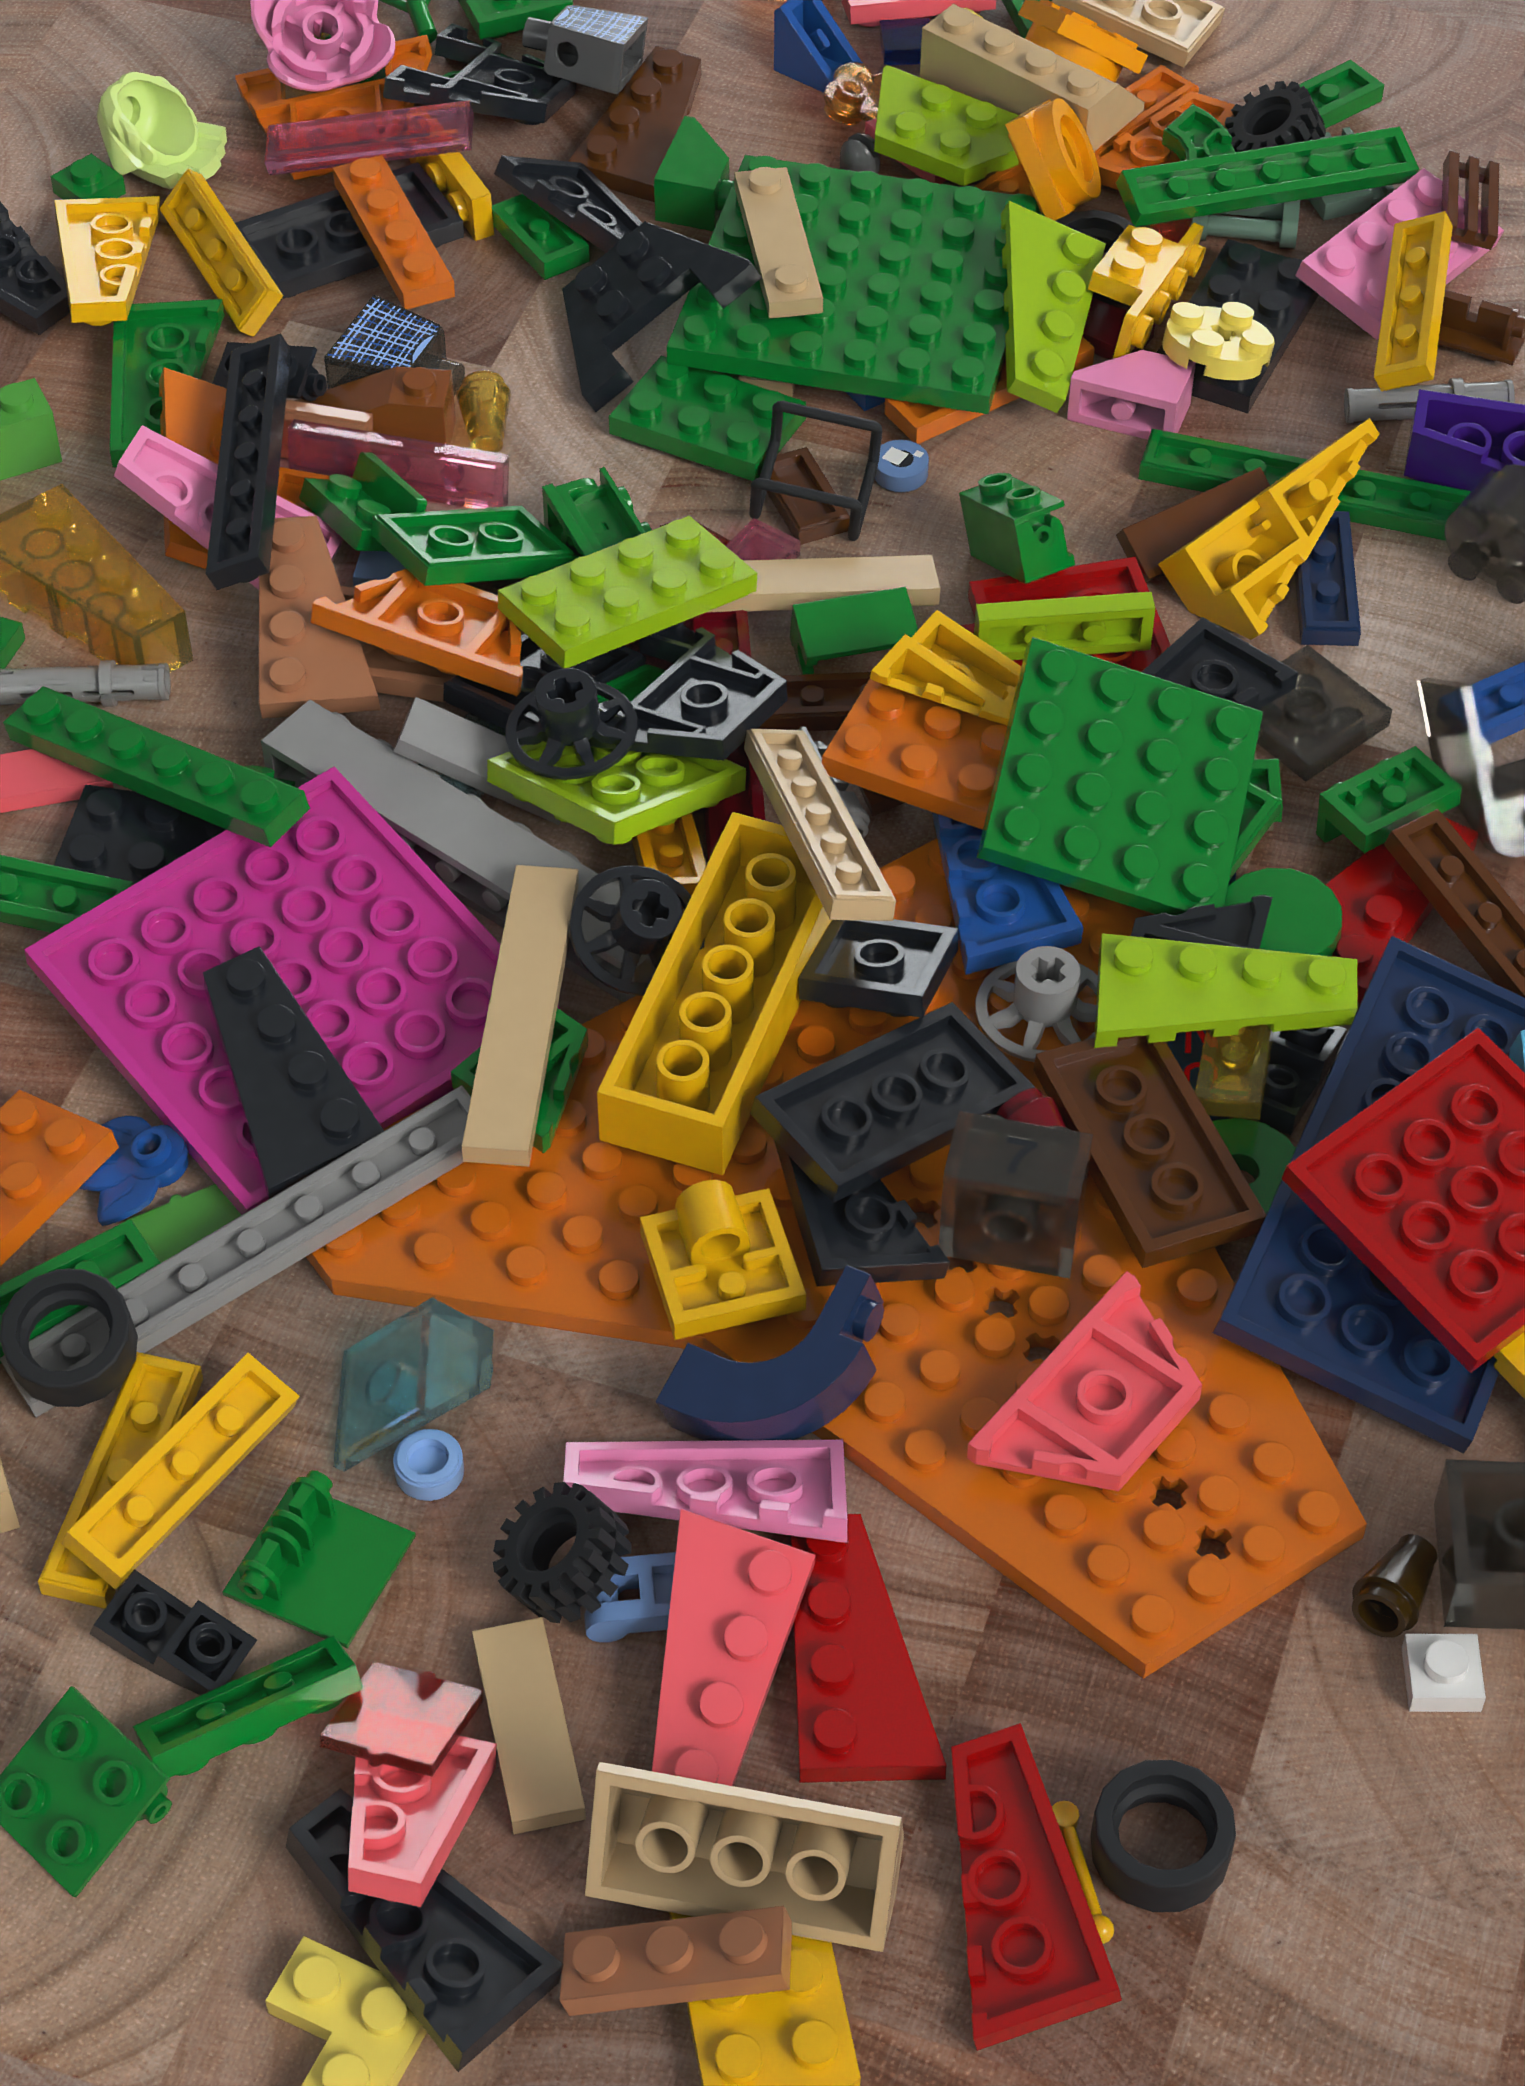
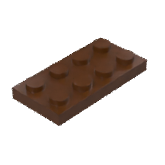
M1146 1036L1118 1038L1117 1046L1094 1048V1037L1036 1054L1033 1071L1047 1096L1054 1099L1071 1140L1142 1268L1258 1233L1266 1213L1166 1042L1148 1043Z

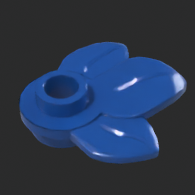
M137 1116L117 1117L101 1124L112 1130L119 1148L79 1189L100 1191L97 1217L98 1222L102 1226L117 1223L140 1212L152 1202L158 1188L173 1184L185 1173L189 1163L188 1147L185 1140L169 1125L151 1127L146 1120Z

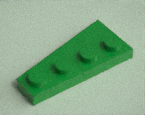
M222 299L132 304L126 321H114L110 420L112 468L117 467L119 460L142 425L161 435L160 416L163 409L162 397L159 396V380L163 367L201 379L225 316Z

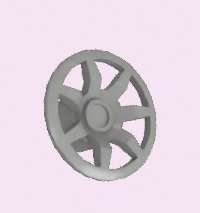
M1041 946L1030 949L1018 961L999 966L984 979L975 1000L976 1017L979 1027L997 1048L1019 1059L1035 1062L1037 1053L1048 1051L1036 1049L1041 1041L1045 1027H1053L1060 1042L1066 1046L1081 1041L1072 1026L1070 1016H1073L1080 1022L1096 1021V1005L1082 1002L1078 998V994L1088 985L1097 995L1098 975L1078 963L1073 955L1061 948ZM1015 974V984L1004 981V979ZM992 992L1007 1002H1013L1008 1008L989 1016L987 1002ZM1022 1019L1028 1022L1023 1046L1005 1038L997 1030L1011 1028ZM1095 1032L1091 1034L1087 1039L1094 1038Z

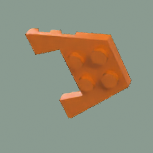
M422 35L395 41L394 56L385 66L386 77L400 65L427 71L432 57L428 36ZM269 68L235 75L241 97L294 180L312 176H323L333 172V167L351 163L360 158L383 155L386 161L395 159L407 126L406 112L413 110L415 104L383 98L385 78L286 99L285 84L279 81Z

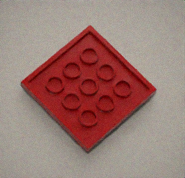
M1477 1028L1289 1163L1282 1176V1180L1470 1373L1525 1332V1072L1481 1029Z

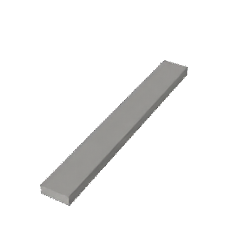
M461 1085L118 1288L117 1290L124 1297L138 1335L136 1352L145 1353L464 1163L462 1158V1141L471 1096ZM87 1306L30 1340L29 1349L32 1358L42 1368L49 1371H71L89 1364L102 1353L109 1340L110 1329L106 1318L97 1309ZM5 1356L0 1358L6 1372L35 1418L55 1407L31 1397L15 1380Z

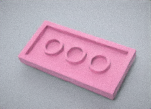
M1423 168L1302 260L1295 276L1376 340L1379 339L1394 224L1442 212L1443 181ZM1458 195L1457 228L1464 229L1463 208L1465 199ZM1479 209L1477 233H1481V211ZM1498 226V238L1493 247L1497 245L1504 232L1500 226ZM1451 240L1446 285L1490 250Z

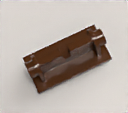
M1445 289L1438 345L1451 347L1482 356L1487 360L1499 361L1513 366L1525 342V317L1520 315V309H1512L1482 300L1478 314L1469 312L1472 297Z

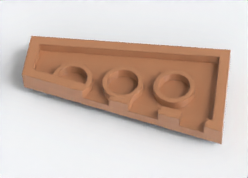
M317 515L275 518L270 572L259 576V707L262 719L289 717L308 700L314 701L330 712L350 713L381 710L378 694L360 641L311 623L312 603L316 599L326 596L334 604L346 601Z

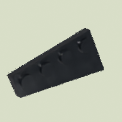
M260 946L203 972L206 994L224 1053H226L230 1065L233 1083L239 1103H241L255 1156L258 1158L263 1174L268 1199L384 1132Z

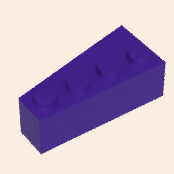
M1419 389L1410 430L1404 476L1421 482L1481 493L1479 502L1525 518V405Z

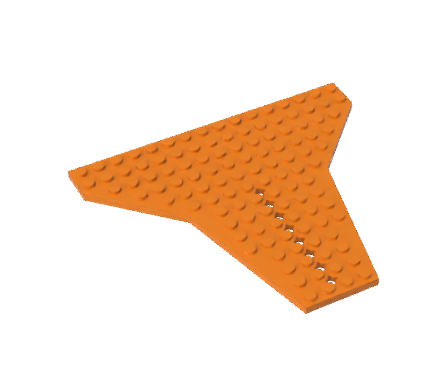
M937 838L879 868L896 899L893 919L956 928ZM1059 884L1084 927L1081 944L1063 948V950L1073 955L1078 963L1089 968L1096 975H1098L1099 948L1102 933L1131 936L1136 918L1155 915ZM959 946L958 952L924 1015L953 1002L983 1033L976 1017L975 1000L984 979L999 966L965 975ZM1015 974L1004 979V981L1015 984ZM1088 985L1078 994V998L1082 1002L1096 1005L1097 995ZM992 992L987 1002L989 1016L1008 1008L1013 1002H1007ZM637 995L581 1024L587 1028L588 1047L551 1147L545 1153H542L533 1146L529 1167L464 1162L306 1256L307 1260L334 1295L685 1349L687 1343H690L723 1358L746 1363L774 1359L797 1346L815 1325L836 1285L816 1286L774 1139L751 1114L723 1176L599 1140L597 1091L643 996ZM801 1000L760 1094L920 1017H893L880 1011L853 1007L833 1008L824 1003ZM1070 1016L1072 1026L1081 1041L1087 1039L1095 1032V1022H1080L1073 1016ZM1022 1019L1011 1028L997 1030L1005 1038L1023 1046L1028 1022ZM1045 1027L1041 1041L1036 1049L1051 1050L1065 1045L1060 1042L1053 1027ZM999 1049L1035 1088L1040 1090L1044 1097L1047 1096L1033 1071L1035 1062L1019 1059ZM415 1111V1112H413V1113H411V1114L405 1116L404 1118H402V1119H400V1120H398V1121L392 1123L391 1125H389L388 1127L384 1128L383 1130L385 1131V1130L389 1129L390 1127L394 1126L395 1124L399 1123L400 1121L404 1120L405 1118L411 1116L412 1114L416 1113L417 1111ZM996 1120L881 1179L897 1202L905 1200L914 1213L926 1212L933 1215L934 1226L927 1228L921 1222H917L915 1225L930 1247L938 1244L948 1259L955 1256H964L972 1259L974 1270L967 1273L959 1266L951 1270L948 1269L944 1279L875 1283L884 1301V1314L875 1336L870 1341H863L862 1343H864L876 1367V1372L866 1388L844 1412L812 1433L821 1440L843 1439L844 1457L1144 1679L1363 1539L1367 1523L1280 1365L1213 1333L1235 1284L1215 1247L1142 1268L1079 1152L1077 1151L1078 1157L1084 1165L1082 1172L1074 1180L1059 1188H1051L1048 1182L1023 1158L1017 1166L1016 1173H1009L1007 1169L1017 1153L999 1136L1001 1126ZM706 1180L727 1182L732 1186L735 1196L769 1188L806 1291V1310L675 1340L641 1237L640 1217L674 1210L677 1198L685 1189ZM1126 1271L1134 1275L1141 1285V1299L1154 1320L1162 1319L1174 1338L1173 1346L1175 1351L1181 1357L1187 1359L1201 1381L1202 1389L1200 1400L1119 1491L978 1465L967 1459L968 1443L1043 1363L1044 1360L1041 1358L1032 1362L1026 1359L1030 1354V1349L1046 1347L1054 1351ZM1004 1301L1013 1305L1012 1312L1014 1316L1007 1318L1001 1312L990 1316L986 1311L989 1309V1303ZM1168 1489L1181 1495L1180 1503L1182 1508L1176 1510L1169 1503L1162 1504L1159 1507L1156 1506L1153 1501L1156 1498L1157 1491ZM1215 1539L1225 1544L1224 1552L1226 1558L1220 1560L1213 1553L1201 1557L1196 1551L1200 1547L1201 1540Z

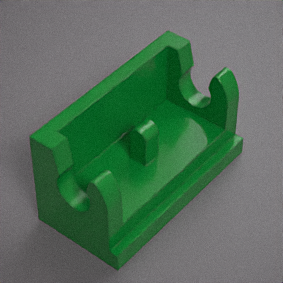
M906 587L794 604L792 606L789 637L801 675L814 674L813 666L817 665L818 661L892 649L905 634L912 637L917 632L918 627Z

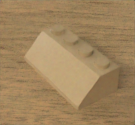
M955 4L949 6L922 27L921 78L936 84L945 85L952 90L981 101L989 102L996 107L1017 115L1049 99L1052 101L1060 98L1073 109L1079 118L1094 152L1144 111L1145 102L1119 84Z
M599 1762L595 1779L585 1896L694 1917L784 1905L792 1920V1935L883 1952L897 1893L904 1840L902 1817Z

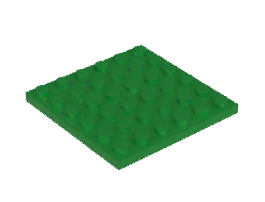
M744 155L738 172L752 171L760 167H787L823 295V313L769 318L759 280L723 309L701 283H698L689 290L666 346L667 364L989 414L1006 360L1005 334L1009 330V312L1004 311V292L1008 287L1007 269L1003 268L1002 249L1006 244V230L1001 229V213L1008 201H1011L1044 216L1043 213L1041 214L1035 198L1027 194L1012 195L986 191L974 186L959 187L932 183L920 178L905 179L878 175L872 171L858 172L837 169L819 163L804 164L777 160L771 156ZM733 182L708 245L746 258L755 267Z

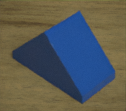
M787 0L774 11V71L833 96L866 69L821 0Z

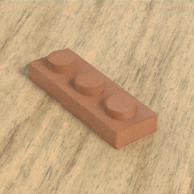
M783 1905L565 1933L564 1965L562 1968L559 2001L569 2016L790 1990L792 1920Z

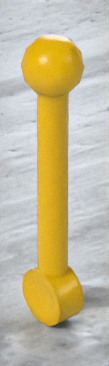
M1059 1801L1052 1806L1101 1941L1105 1944L1114 1935V1925L1110 1918L1102 1914L1076 1832L1079 1822V1810L1072 1802Z

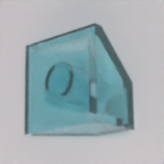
M431 1297L343 1351L333 1467L345 1472L489 1389L493 1374L494 1330Z

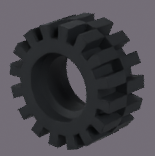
M1284 81L1275 82L1273 90H1270L1267 84L1259 87L1260 94L1256 97L1251 92L1243 97L1246 104L1244 106L1236 104L1231 110L1234 117H1227L1225 121V126L1232 136L1231 144L1235 152L1317 140L1325 137L1326 134L1325 123L1308 90L1304 86L1300 88L1299 84L1293 81L1288 86H1286Z
M565 1482L554 1483L553 1494L542 1487L533 1492L536 1503L532 1506L522 1500L515 1507L521 1516L516 1522L506 1518L500 1529L508 1535L507 1540H496L493 1552L501 1557V1559L493 1562L494 1572L501 1577L498 1580L501 1586L538 1617H544L552 1623H560L562 1616L569 1622L581 1619V1606L590 1613L600 1608L601 1604L596 1597L602 1591L611 1597L618 1588L611 1581L614 1574L625 1576L629 1564L619 1556L631 1554V1542L625 1537L630 1532L626 1524L619 1519L620 1517L584 1486L573 1483L572 1487H570ZM576 1536L568 1554L558 1564L549 1568L551 1559L556 1551L566 1541Z

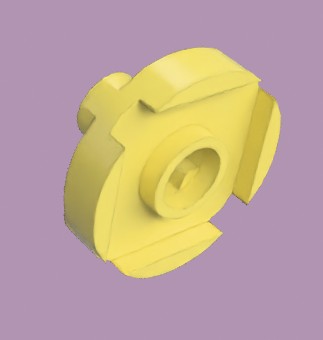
M1178 302L1172 307L1170 318L1166 324L1162 346L1171 360L1186 369L1190 359L1196 363L1206 365L1204 376L1236 381L1248 380L1259 376L1262 366L1265 364L1268 367L1275 342L1269 330L1253 320L1254 310L1245 304L1226 302L1222 305V308Z

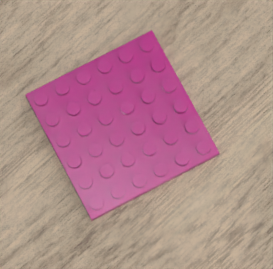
M335 766L298 787L304 790L310 809L271 848L225 830L24 949L28 966L163 1124L169 1125L185 1140L188 1153L241 1215L267 1201L268 1195L259 1161L255 1156L243 1108L241 1103H239L230 1065L226 1053H224L206 994L203 972L260 946L383 1129L455 1090L452 1088L451 1071L475 1052L482 1043L501 944Z

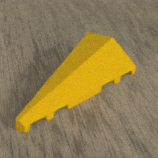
M1370 418L1345 433L1158 564L1190 613L1201 618L1203 617L1250 640L1266 630L1268 627L1266 620L1275 605L1284 599L1290 589L1287 587L1288 582L1297 567L1307 560L1340 503V500L1337 498L1346 483L1357 474L1361 467L1358 462L1368 445L1373 443L1380 434Z
M936 610L912 637L905 634L871 670L870 679L1008 726L1021 666L939 610Z

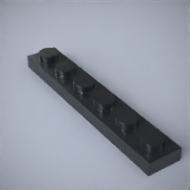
M281 333L231 350L206 575L216 590L238 583L251 582L259 576L270 572L291 349Z

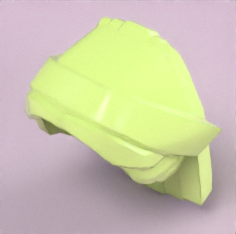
M129 72L110 85L101 96L97 111V121L111 164L119 174L132 173L146 181L172 189L188 168L202 174L206 180L215 175L221 167L220 160L226 154L224 148L227 143L226 127L197 122V118L193 110L187 105L185 97L162 76Z

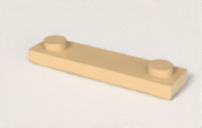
M760 167L752 171L734 172V188L755 267L762 277L759 282L769 318L823 313V295L787 167Z

